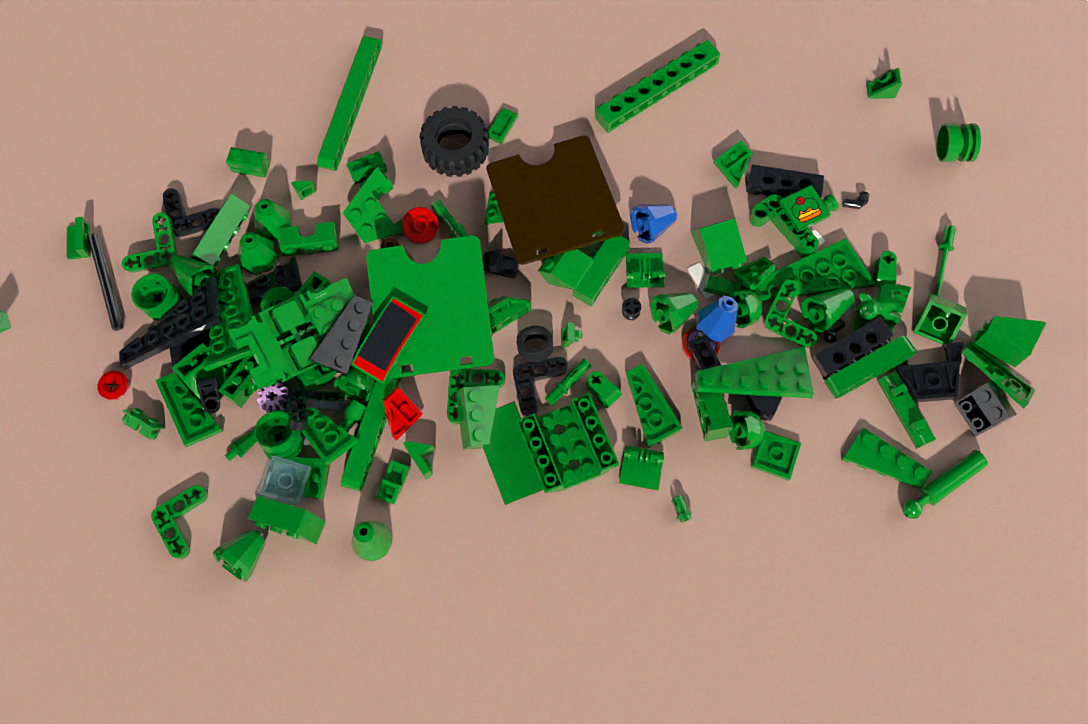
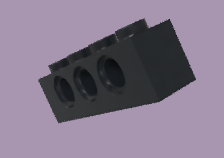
M752 164L748 175L746 192L754 195H779L785 198L802 190L800 187L806 188L812 185L821 198L824 175Z
M880 316L813 356L812 360L825 378L840 371V368L853 364L857 361V358L865 357L874 352L873 349L877 346L881 348L890 343L889 339L894 335ZM866 335L872 336L874 343H869L866 340ZM849 345H855L858 352H851ZM834 354L841 357L840 363L833 360L832 356Z

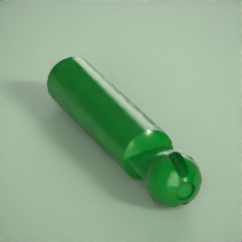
M977 450L970 452L920 490V498L917 500H906L902 507L903 514L911 519L918 518L926 504L936 505L988 465L985 456Z

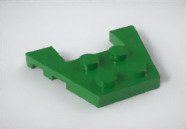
M378 167L375 168L343 211L344 216L363 243L403 232L401 226L403 218L394 224L372 193V191L387 182Z

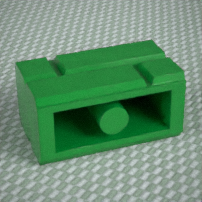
M231 147L226 159L229 169L234 173L266 178L270 167V161L264 152Z

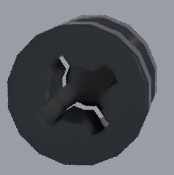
M628 298L623 303L622 315L627 320H636L640 316L641 303L636 298Z

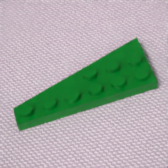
M845 238L771 273L753 292L757 294L761 301L775 299L781 285L786 280L797 282L799 290L796 297L820 294L841 288L851 290L874 287L876 283ZM792 284L785 286L787 291L783 297L787 298L791 291L794 292Z
M239 263L221 269L218 295L222 322L210 328L209 337L211 339L206 350L207 361L204 362L203 367L206 372L253 355L248 345L236 350L228 334V330L233 329L234 326L245 321L246 323L251 321L249 317L253 315L242 268Z
M805 347L699 370L695 374L697 392L812 398L814 395Z

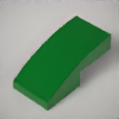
M391 460L385 478L382 479L376 498L395 504L411 467Z

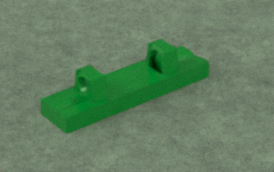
M897 372L880 378L877 381L916 449L935 441L936 438L927 425L928 423L920 413Z

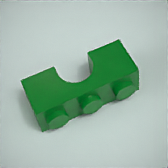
M335 222L317 223L315 233L309 237H303L298 226L279 228V246L284 256L339 250L338 230Z

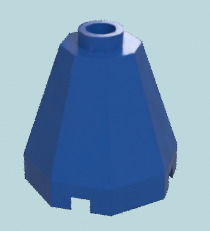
M639 204L634 206V211L630 213L632 230L634 233L638 231L640 236L637 238L646 244L654 242L677 219L676 209L668 204Z
M723 296L699 310L696 314L697 330L699 332L702 330L703 336L706 335L708 340L723 342L727 337L732 336L735 332L737 302L732 297Z

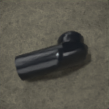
M862 191L856 199L844 198L843 207L861 209L869 202L870 195L868 192Z
M842 319L837 320L830 329L824 332L826 342L834 343L837 341L836 332L845 327Z

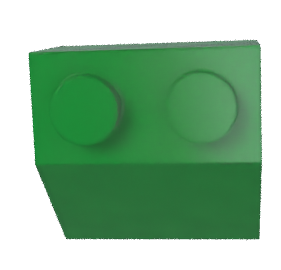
M575 249L546 258L538 272L549 285L576 290L594 263V260L582 251Z
M930 293L921 309L913 333L942 345L952 343L967 316V308Z

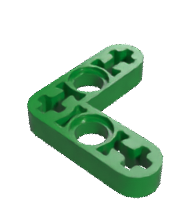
M159 212L152 218L157 250L125 256L122 260V267L126 271L135 273L167 267L169 261L164 259L167 256V251L162 248H167L168 253L172 257L177 255L172 221L168 215ZM161 217L166 220L163 222V227L166 230H163L162 225L158 223V221H161ZM169 235V242L162 244L160 241L161 236ZM148 256L154 257L152 265L145 263V259ZM130 260L134 262H141V265L138 263L133 264V268L128 266V264L131 262Z
M786 280L781 285L764 320V326L767 330L802 347L810 348L817 342L816 333L786 319V315L799 290L796 281ZM792 284L794 292L791 291L787 298L783 297L787 291L785 286ZM780 300L784 301L787 305L784 311H780L776 307V303ZM773 318H776V323L781 325L783 321L786 324H784L780 332L778 331V329L780 328L779 326L774 325L773 327H770V322H768V319L772 320ZM791 325L796 329L795 335L788 336L786 334L785 328ZM800 330H802L801 335L807 336L810 334V339L813 341L806 344L804 338L799 337L798 340L795 338L799 335Z
M487 369L452 371L449 376L447 418L449 422L454 425L460 424L459 416L457 419H454L452 416L455 413L454 406H457V401L452 400V395L455 392L459 391L462 387L500 385V388H502L505 384L503 372ZM457 375H461V378H463L459 381L460 387H456V380L453 379ZM475 375H481L483 380L480 383H474L472 378ZM485 375H488L489 379H495V376H499V379L502 380H498V383H494V380H488L487 384Z
M200 485L191 486L156 507L151 513V519L167 550L176 559H184L190 553V546L176 519L206 501L208 493ZM196 491L201 492V493L199 494V496H200L199 499H197V498L194 497V496L196 495V494H195ZM186 496L190 498V501L192 502L191 504L185 498ZM183 500L185 503L183 509L175 510L176 502ZM162 512L165 514L163 517L165 521L168 522L167 524H164L162 520L158 519L160 517L159 513ZM169 528H175L176 531L172 538L166 537V531ZM173 542H177L178 545L184 547L181 549V554L176 552L178 548Z

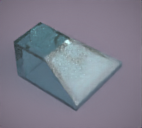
M272 455L262 475L257 493L299 506L311 467Z

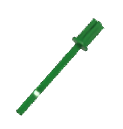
M953 225L945 226L942 243L939 245V249L943 250L934 293V295L939 297L948 252L954 250L953 242L956 228Z

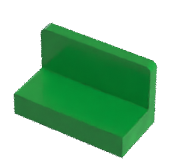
M75 217V225L67 226V258L69 260L90 257L88 241L90 224L83 217Z

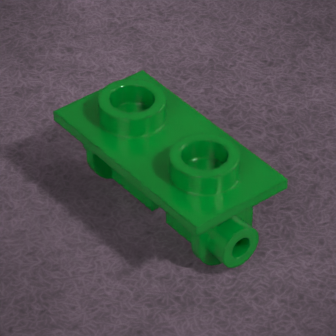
M139 408L123 410L126 413L122 418L124 424L135 431H138L141 426L139 433L149 440H155L158 437L157 431L165 429L164 426L159 424V420L144 415V411Z

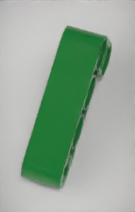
M771 195L753 207L749 218L753 226L761 227L771 221L802 257L815 253L819 245L818 239L809 228L798 232L799 234L793 232L796 229L779 205L782 197Z

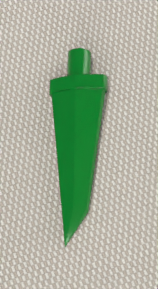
M254 429L229 445L232 450L225 455L229 461L237 455L242 458L257 443L254 437Z

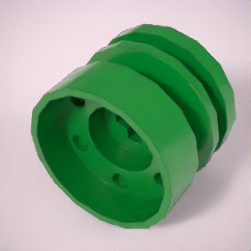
M957 123L942 124L936 141L939 161L954 162L958 160L960 162H973L976 160L981 146L979 126L976 123H963L960 126Z
M159 274L142 276L136 281L131 292L132 302L151 319L158 322L162 321L161 317L183 300L181 292Z
M268 412L256 422L254 437L267 458L273 462L283 463L290 461L302 451L304 445L303 435L300 431L289 427L286 412Z

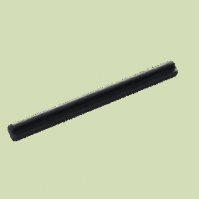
M96 233L88 235V241L111 328L114 331L122 330L123 323L100 238Z

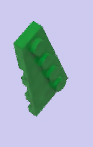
M174 372L155 380L185 448L223 432L221 427L212 419L209 413L204 411L199 401L190 393Z
M307 408V427L301 432L327 466L359 442L356 437L349 434L341 426H338L326 415L320 413L316 408Z

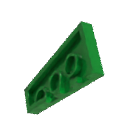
M970 342L965 347L962 353L967 360L973 362L1023 409L1029 404L1035 392L1033 387L974 343Z
M643 363L627 371V381L648 448L680 432L683 429Z
M864 427L842 458V461L857 464L864 469L868 468L876 471L877 474L892 477L896 481L920 490L925 486L933 473Z

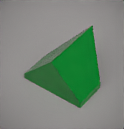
M900 68L889 69L872 82H867L868 97L870 99L895 98L902 86Z

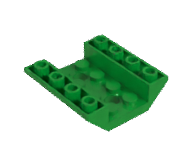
M590 393L571 399L570 405L536 417L534 413L516 420L544 493L567 490L598 478L619 465ZM562 425L566 430L563 434H557L554 430L555 427ZM572 460H577L580 463V467L573 470L569 467V463Z

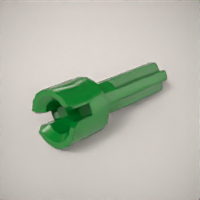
M351 399L343 411L345 417L339 426L349 432L355 422L361 421L366 407Z

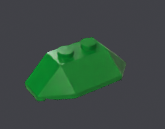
M507 296L491 300L488 307L492 335L532 311L531 302Z

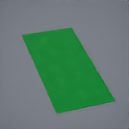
M515 402L495 410L490 443L483 447L505 505L543 490L516 422L521 417Z

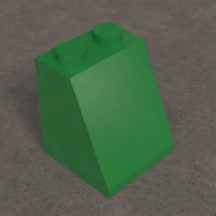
M735 218L691 231L707 273L714 272V275L725 272L724 268H740L742 263L747 262Z
M994 316L990 321L986 320L982 327L977 329L973 336L976 338L974 344L986 353L1016 367L1031 355L1046 323L1036 320Z

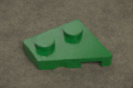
M740 140L715 159L713 163L736 189L753 153Z
M764 256L732 271L733 277L750 291H754L775 270L773 262Z
M293 458L292 463L295 464L296 477L300 483L302 497L324 500L330 464L327 466L319 458Z

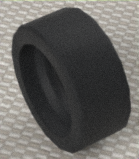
M532 325L521 330L517 336L518 353L526 361H543L553 351V338L550 331L545 327ZM532 338H540L546 341L542 348L531 350L524 346V343Z

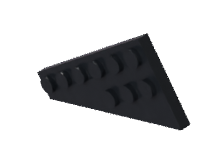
M213 276L207 279L208 283L202 288L198 286L194 290L195 294L189 299L181 300L161 317V322L156 326L151 325L147 328L148 332L141 338L136 337L119 351L120 367L126 370L221 323L217 279Z

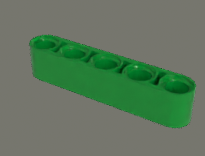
M906 335L900 336L831 375L824 383L835 399H838L916 354L917 350Z

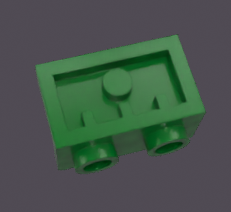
M379 151L346 163L354 184L362 183L368 179L377 167L384 173L388 171Z

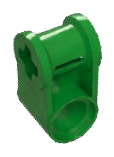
M884 251L875 263L873 280L876 283L874 285L876 287L884 284H896L897 256L892 251Z
M593 371L589 374L586 383L588 391L597 398L602 406L608 409L622 396L621 391L603 373Z

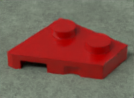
M397 386L382 399L392 438L397 441L423 413Z

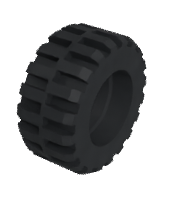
M452 106V108L443 107L441 111L436 110L433 112V116H428L426 123L422 124L419 136L422 153L429 167L432 170L436 169L438 174L443 175L445 173L447 177H452V175L462 177V174H471L473 169L476 171L480 168V163L483 164L485 162L486 156L489 153L487 127L481 116H477V113L473 110L468 111V108H458V106ZM455 133L466 135L471 139L466 146L457 150H448L439 145L444 137Z

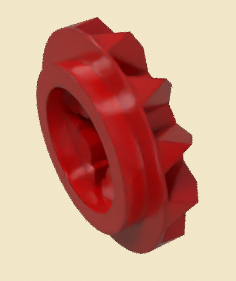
M109 371L99 379L97 384L98 393L110 401L112 399L118 400L120 396L125 395V391L129 388V380L120 371ZM116 382L119 387H114L112 390L108 385H113Z

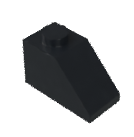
M745 395L751 411L756 413L763 421L772 420L783 398L778 396Z

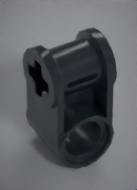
M212 374V377L201 379L196 377L198 394L200 395L204 411L209 414L216 413L220 409L216 374ZM209 399H214L216 401V403L213 406H207L205 404L206 401Z

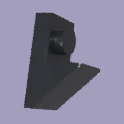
M501 249L485 252L483 257L485 272L513 279L516 278L520 264L515 258L503 256Z
M706 335L688 341V347L696 360V369L698 371L721 366Z

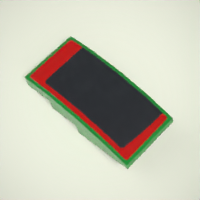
M392 296L370 329L350 365L378 382L386 384L392 371L401 361L406 349L410 348L427 315L401 299Z

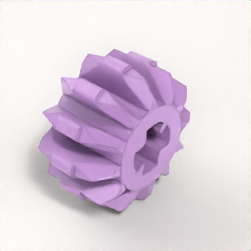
M278 382L276 385L273 384L268 388H263V392H258L260 398L257 399V402L261 404L260 409L262 411L266 410V413L281 409L285 412L284 406H287L288 395L286 386L282 387V384Z

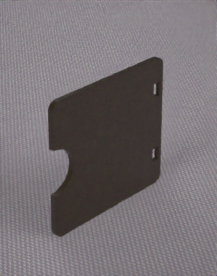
M582 135L555 143L552 158L541 165L528 164L518 154L491 162L486 167L516 261L521 265L615 238L624 233L623 221L588 136ZM603 231L604 235L593 238L592 234ZM547 248L548 252L537 255L538 250Z

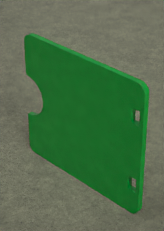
M471 235L441 240V248L438 255L428 263L412 261L407 256L403 245L374 249L367 253L371 302H373V322H376L392 296L401 299L427 315L410 348L406 349L401 361L394 368L389 379L483 367L493 364L495 356L481 242L478 237ZM472 357L473 363L461 364V358ZM412 365L413 371L402 372V366Z

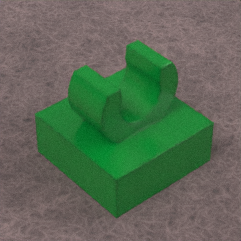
M567 322L561 328V347H569L573 342H579V339H582V331L575 330V323Z

